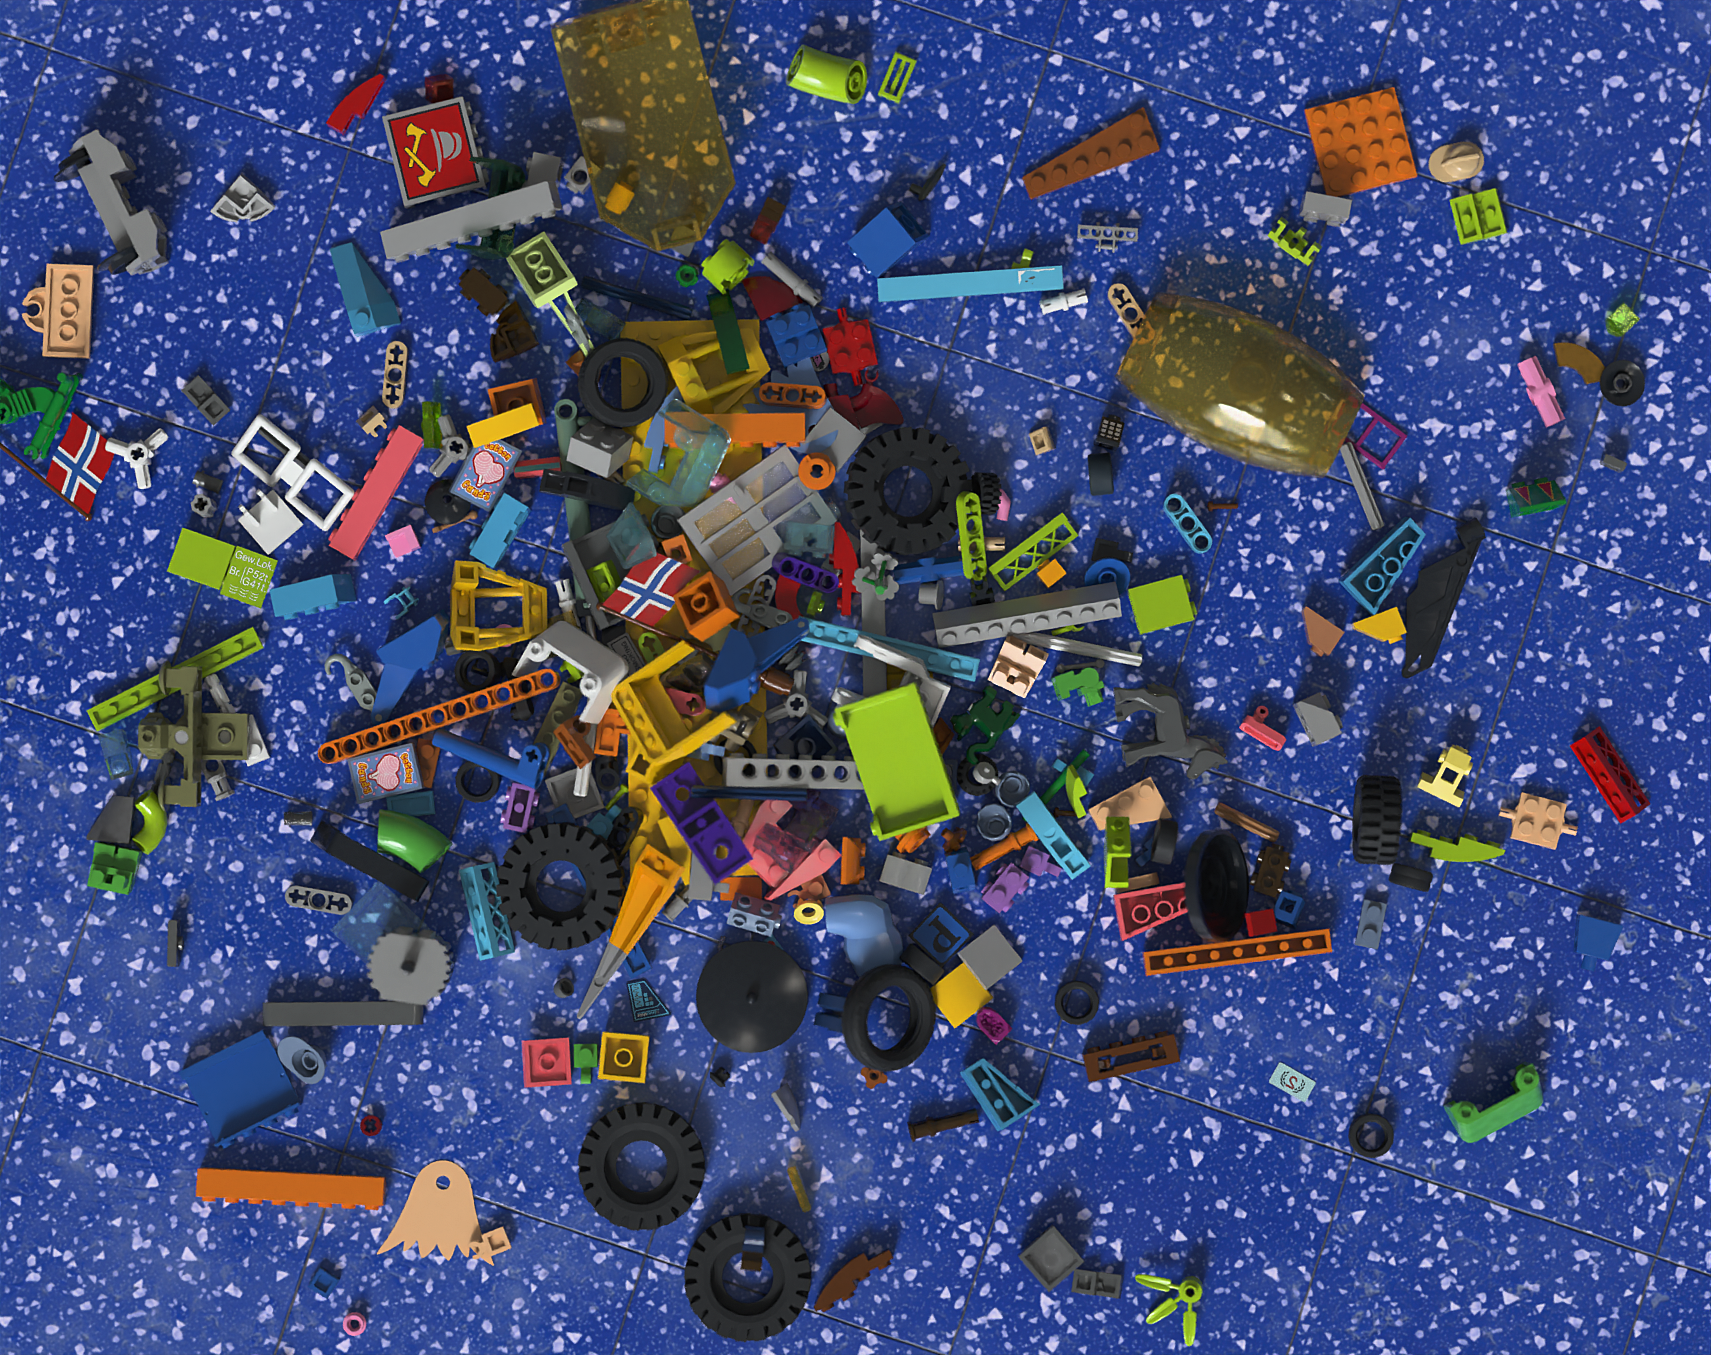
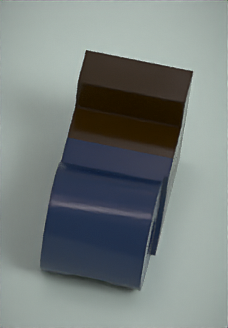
M746 1226L740 1270L762 1272L765 1227Z

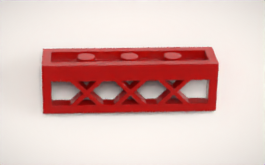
M1600 726L1570 745L1620 824L1650 805V802ZM1596 735L1601 743V747L1597 745L1593 736ZM1607 756L1612 759L1613 766L1608 762ZM1620 776H1622L1625 779L1626 785H1623V783L1620 780ZM1633 795L1636 796V798L1640 802V806H1637L1634 802Z

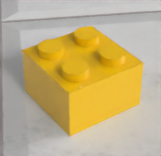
M603 1031L598 1079L645 1083L650 1035Z

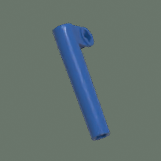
M442 728L437 729L432 740L434 746L533 789H537L540 786L550 757L549 747L542 742L524 748L521 759L518 760Z

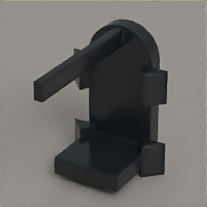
M476 659L471 672L488 677L489 672H487V669L477 668L478 659Z

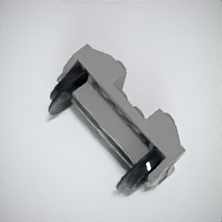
M98 129L79 138L73 144V148L69 150L70 156L58 165L60 171L54 176L53 180L54 182H62L81 176L118 252L103 260L97 267L98 271L109 270L111 275L126 271L130 275L137 273L141 275L168 264L166 259L167 238L164 234L167 232V228L163 220L155 212L151 213L148 209L138 213L135 206L132 207L127 200L131 197L126 187L121 186V184L136 177L134 170L137 167L133 159L129 157L128 153L126 154L125 150L121 151L117 146L109 142L107 138H103Z

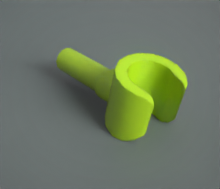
M1074 625L1064 626L1051 632L1053 636L1071 630L1079 632L1084 626L1081 628H1076Z

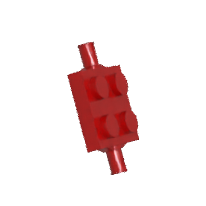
M840 308L836 310L840 323L822 329L832 375L842 372L851 373L853 386L863 385L860 371L866 367L878 365L868 319L856 322L849 321L846 308H842V311Z

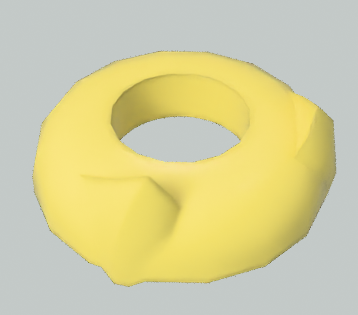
M800 898L794 909L795 919L802 924L817 923L824 916V909L820 900H817V902L814 900L803 901ZM807 907L815 909L811 913H805L802 911L804 908Z

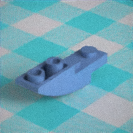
M675 387L665 398L647 432L644 447L653 449L648 469L651 473L658 474V470L663 469L666 456L662 455L663 447H668L669 444H665L664 414H685V412H680L682 402H685L678 387Z

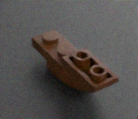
M888 1248L870 1259L867 1258L865 1252H862L842 1266L819 1294L814 1305L815 1311L817 1312L821 1309L823 1313L835 1306L833 1302L841 1298L842 1301H845L854 1296V1290L857 1289V1286L853 1280L858 1279L860 1282L871 1276L869 1271L877 1267L879 1270H882L892 1264L890 1260L893 1259V1255Z

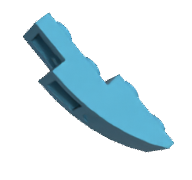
M1035 791L1016 804V807L1072 880L1091 866Z

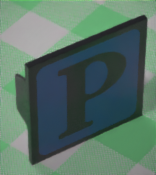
M940 902L908 936L942 968L974 934Z

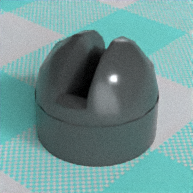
M563 978L554 984L553 990L557 997L566 998L573 994L574 985L571 980Z

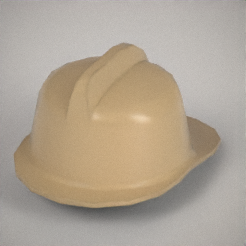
M1459 142L1442 146L1431 154L1429 170L1437 180L1442 182H1454L1471 178L1482 170L1484 156L1481 149L1470 142Z

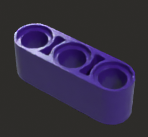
M785 552L777 553L772 559L773 569L791 580L826 593L835 591L839 585L837 575L822 566ZM789 560L787 568L782 569L783 562ZM809 568V573L802 577L803 570ZM829 575V581L822 585L823 578Z

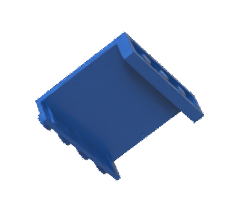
M262 1030L179 1071L182 1080H186L216 1141L215 1147L222 1145L224 1149L236 1143L234 1138L240 1135L246 1138L256 1133L255 1128L264 1124L265 1128L278 1122L276 1117L285 1114L286 1117L298 1112L297 1107L302 1105L266 1030Z

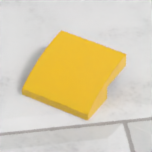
M964 962L930 988L934 998L933 1001L954 1028L994 998L988 990L982 987Z

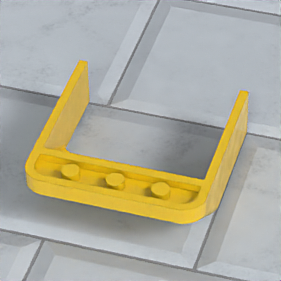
M684 640L622 681L611 693L614 705L644 758L653 765H661L690 754L737 722L734 717L724 712L692 735L660 681L662 672L695 650L691 644Z

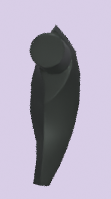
M943 163L926 180L923 187L912 183L909 191L918 195L919 201L924 200L940 180L946 165Z

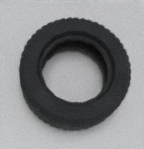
M629 338L612 339L597 346L584 359L578 374L579 396L587 411L595 419L606 425L614 427L635 426L654 416L664 403L669 385L667 369L658 353L649 345H646V343ZM626 357L633 359L642 366L646 373L648 381L646 395L639 404L632 408L621 409L613 407L604 400L599 391V373L605 363L613 358Z

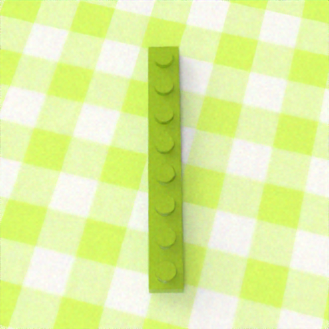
M251 627L172 667V669H181L183 666H202V679L263 649L264 646L255 628ZM158 674L87 710V713L96 731H100L180 691L181 688H171L169 695H165L160 689Z

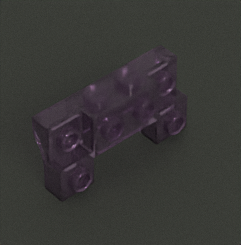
M805 788L807 789V799L805 801H788L799 812L784 831L766 823L754 840V847L771 856L782 869L791 874L808 853L812 854L815 851L818 840H823L826 837L829 827L835 821L839 811L838 808L819 798L821 792L814 788Z

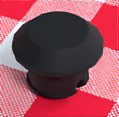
M720 1067L715 1073L710 1072V1078L719 1087H725L724 1082L730 1077L728 1072L723 1074L725 1070L723 1067Z

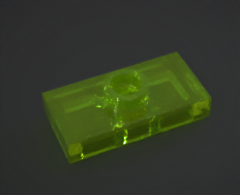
M432 401L422 402L423 420L421 428L424 437V448L441 449L443 447L441 442L442 432L437 421L441 417V404Z
M813 592L806 611L808 616L815 618L817 613H822L825 601L822 600V593Z

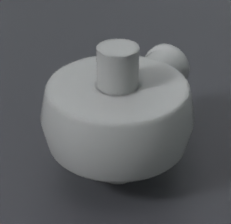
M987 762L977 764L973 770L974 778L982 784L993 782L999 785L1001 781L1000 778L995 776L993 766Z

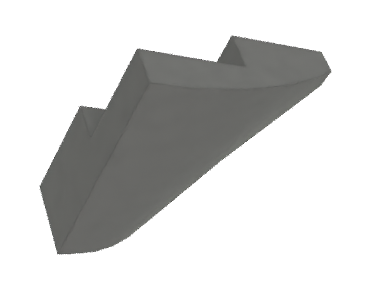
M112 795L88 833L86 840L130 844L136 798Z

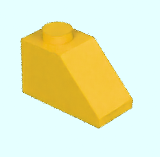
M1397 607L1351 624L1354 630L1381 642L1388 640L1390 644L1402 640V634L1407 633Z

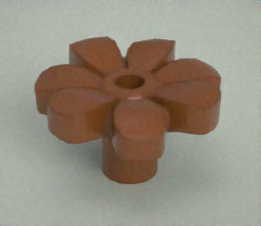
M956 827L951 832L948 828H945L941 833V836L946 839L942 846L944 851L949 853L953 850H959L961 847L959 843L964 841L967 831L964 828Z

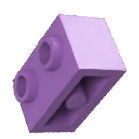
M512 783V787L508 786L505 800L509 802L507 810L503 809L500 821V823L504 824V829L528 833V829H533L535 816L532 815L533 806H538L540 793L536 792L537 789L518 783Z
M1004 863L996 873L999 876L993 884L989 881L981 891L984 894L981 899L998 913L1002 910L1006 913L1014 904L1012 900L1017 892L1021 895L1029 886V883L1026 882L1029 877L1013 863H1010L1008 866Z

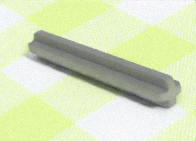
M1351 442L1345 443L1339 449L1372 530L1380 529L1384 526V522L1353 444Z

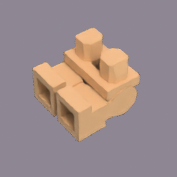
M1007 636L988 680L1025 698L1049 654L1032 645L1029 646L1025 653L1023 651L1027 645L1026 642L1014 636Z

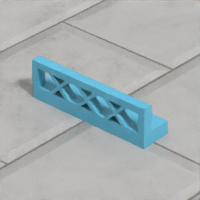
M491 862L459 870L480 961L515 953L510 927L507 923V915H502L499 904H502L496 893V885L499 884L495 863ZM488 868L490 876L488 883L482 877V869ZM489 891L495 898L493 905L488 902L487 895ZM494 914L500 919L498 928L493 924L492 918ZM499 937L504 939L506 950H499Z

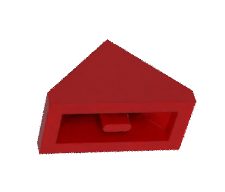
M1273 908L1245 913L1249 937L1277 932Z

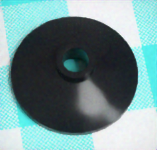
M1614 361L1605 367L1600 376L1601 393L1613 405H1631L1639 400L1644 392L1645 378L1643 372L1631 361ZM1618 379L1622 380L1623 386L1621 388H1619L1616 384Z
M444 479L434 483L428 489L425 496V508L428 515L440 524L450 525L460 522L466 517L471 507L470 502L449 492L454 481L452 479ZM444 497H451V502L445 503L443 501Z

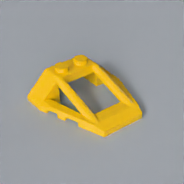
M751 328L739 329L750 369L745 370L746 374L706 391L691 360L720 348L716 331L677 336L657 345L666 367L669 368L687 406L689 414H724L771 370ZM714 340L710 343H707L688 352L684 347L687 345ZM740 387L716 407H712L709 399Z
M455 560L450 588V636L455 649L474 651L493 649L536 638L547 629V588L521 578L520 580L506 575V572L501 570L495 571L480 562ZM479 577L512 586L476 589L479 584ZM522 596L523 627L487 629L475 627V598Z

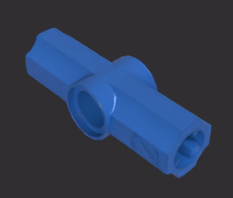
M962 555L937 559V557L917 560V562L898 564L893 569L894 580L901 585L914 582L929 583L942 578L964 576Z

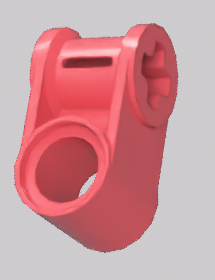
M665 688L679 714L698 716L705 711L706 702L701 696L681 690ZM694 699H696V702L700 703V707H696L693 711L689 703L694 702Z

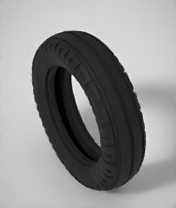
M880 965L860 976L848 992L843 1006L844 1011H842L843 1037L851 1054L864 1066L885 1072L899 1070L912 1064L928 1046L934 1031L936 1008L933 994L928 984L918 973L902 965ZM890 986H897L905 993L909 1002V1024L904 1036L895 1046L881 1050L874 1045L869 1036L868 1014L872 1002L882 990Z

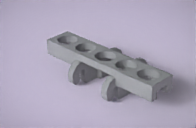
M1097 222L1096 226L1078 225L1077 238L1095 239V241H1099L1095 247L1098 248V252L1101 249H1112V253H1114L1115 249H1118L1115 242H1137L1138 228L1119 227V223H1116V227L1100 226V222ZM1088 229L1089 234L1081 235L1080 230ZM1110 229L1112 231L1111 237H1105L1103 231ZM1092 230H1096V236L1092 235ZM1119 231L1124 232L1123 237H1119ZM1135 232V237L1128 238L1126 233ZM1101 239L1113 240L1112 245L1101 244Z

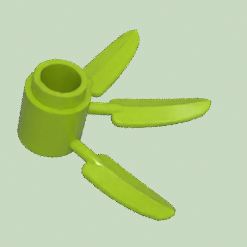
M1137 1274L1135 1276L1136 1281L1147 1287L1166 1292L1170 1288L1179 1290V1296L1174 1300L1173 1298H1168L1148 1315L1146 1322L1153 1324L1177 1309V1302L1182 1299L1188 1303V1311L1183 1313L1184 1340L1187 1346H1191L1194 1343L1196 1332V1312L1192 1311V1303L1197 1302L1201 1298L1203 1291L1202 1282L1195 1276H1187L1181 1281L1180 1285L1172 1284L1171 1280L1167 1278ZM1193 1288L1195 1293H1188L1186 1290Z

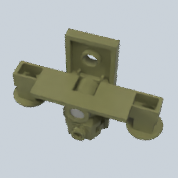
M167 660L160 667L159 686L165 695H169L171 688H181V695H184V715L176 724H173L162 713L149 712L138 725V748L148 759H162L172 748L184 757V778L181 779V785H171L169 777L163 778L160 782L158 801L160 807L165 812L169 810L170 804H181V807L201 806V759L249 760L250 713L202 712V666H183L181 669H172L170 661ZM223 730H228L231 734V740L228 743H224L220 739V733Z

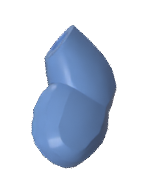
M863 894L825 898L827 932L844 937V952L858 977L880 965H902L903 961L899 958L904 952L902 937L893 923L889 904L873 895Z

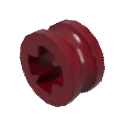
M365 1116L360 1123L361 1131L367 1136H375L380 1133L382 1122L376 1116ZM372 1119H374L377 1129L374 1132L373 1130L368 1132L366 1130L368 1126L365 1123L367 1120L372 1122Z

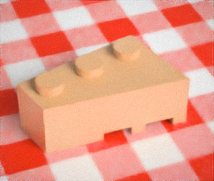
M1151 777L1088 809L1098 830L1105 829L1106 817H1129L1130 825L1159 820V818H1172Z

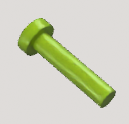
M620 785V790L605 806L608 811L625 792H629L627 785Z

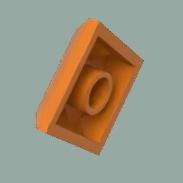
M842 837L841 884L859 885V880H864L865 866H860V857H865L866 843H861V838Z

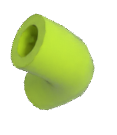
M152 789L144 792L134 802V805L144 817V825L132 840L147 855L159 845L165 836L168 824L167 813L160 807L158 796Z

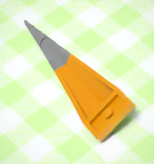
M646 845L635 863L611 937L578 1011L577 1018L579 1019L585 1015L675 890L674 886L685 870V867L652 845Z

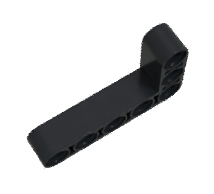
M322 820L310 839L312 843L331 856L419 902L429 884V881L349 838L340 830Z

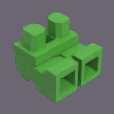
M1085 668L1079 671L1077 675L1071 671L1051 679L1058 701L1070 697L1069 691L1077 689L1078 696L1084 695L1088 707L1104 701L1100 689L1104 688L1103 681L1099 682V674L1093 668Z
M100 841L95 842L94 856L87 886L129 895L135 884L143 852Z

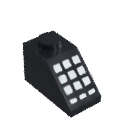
M1108 414L1107 417L1102 416L1094 442L1095 446L1112 451L1118 449L1125 424L1120 421V417Z

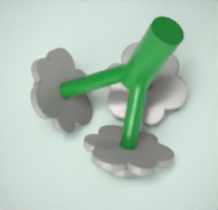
M876 552L871 562L876 564V568L880 570L879 576L874 580L875 573L870 571L868 566H864L863 569L857 568L854 572L855 578L852 580V584L856 586V590L860 593L874 585L873 591L877 593L876 597L878 600L893 599L895 593L899 590V584L894 581L893 576L888 575L885 577L884 573L886 569L893 570L894 566L898 565V559L892 557L890 553Z

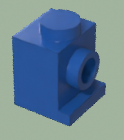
M1289 890V892L1281 891L1273 909L1277 923L1293 929L1297 928V922L1305 906V901L1301 898L1302 895L1292 890ZM1290 906L1294 907L1292 913L1287 912V908Z

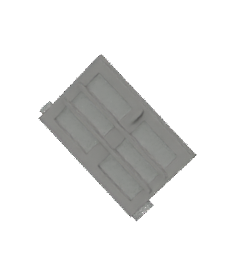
M786 444L677 519L712 573L725 582L730 596L772 567V559L777 553H793L842 517L838 507L830 498L823 501L817 490L810 489L801 482L798 474L799 463L788 447H786Z

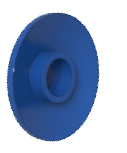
M1102 558L1095 561L1088 567L1084 576L1086 587L1116 582L1119 595L1127 589L1130 583V572L1127 565L1116 558Z

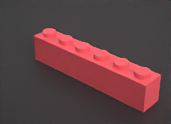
M400 425L397 429L393 428L387 438L390 442L386 449L381 448L375 458L378 461L374 469L370 468L363 479L366 481L362 489L358 488L352 498L355 502L351 509L346 508L340 518L343 521L339 529L335 528L328 539L331 541L330 547L354 561L359 556L425 442L424 439Z

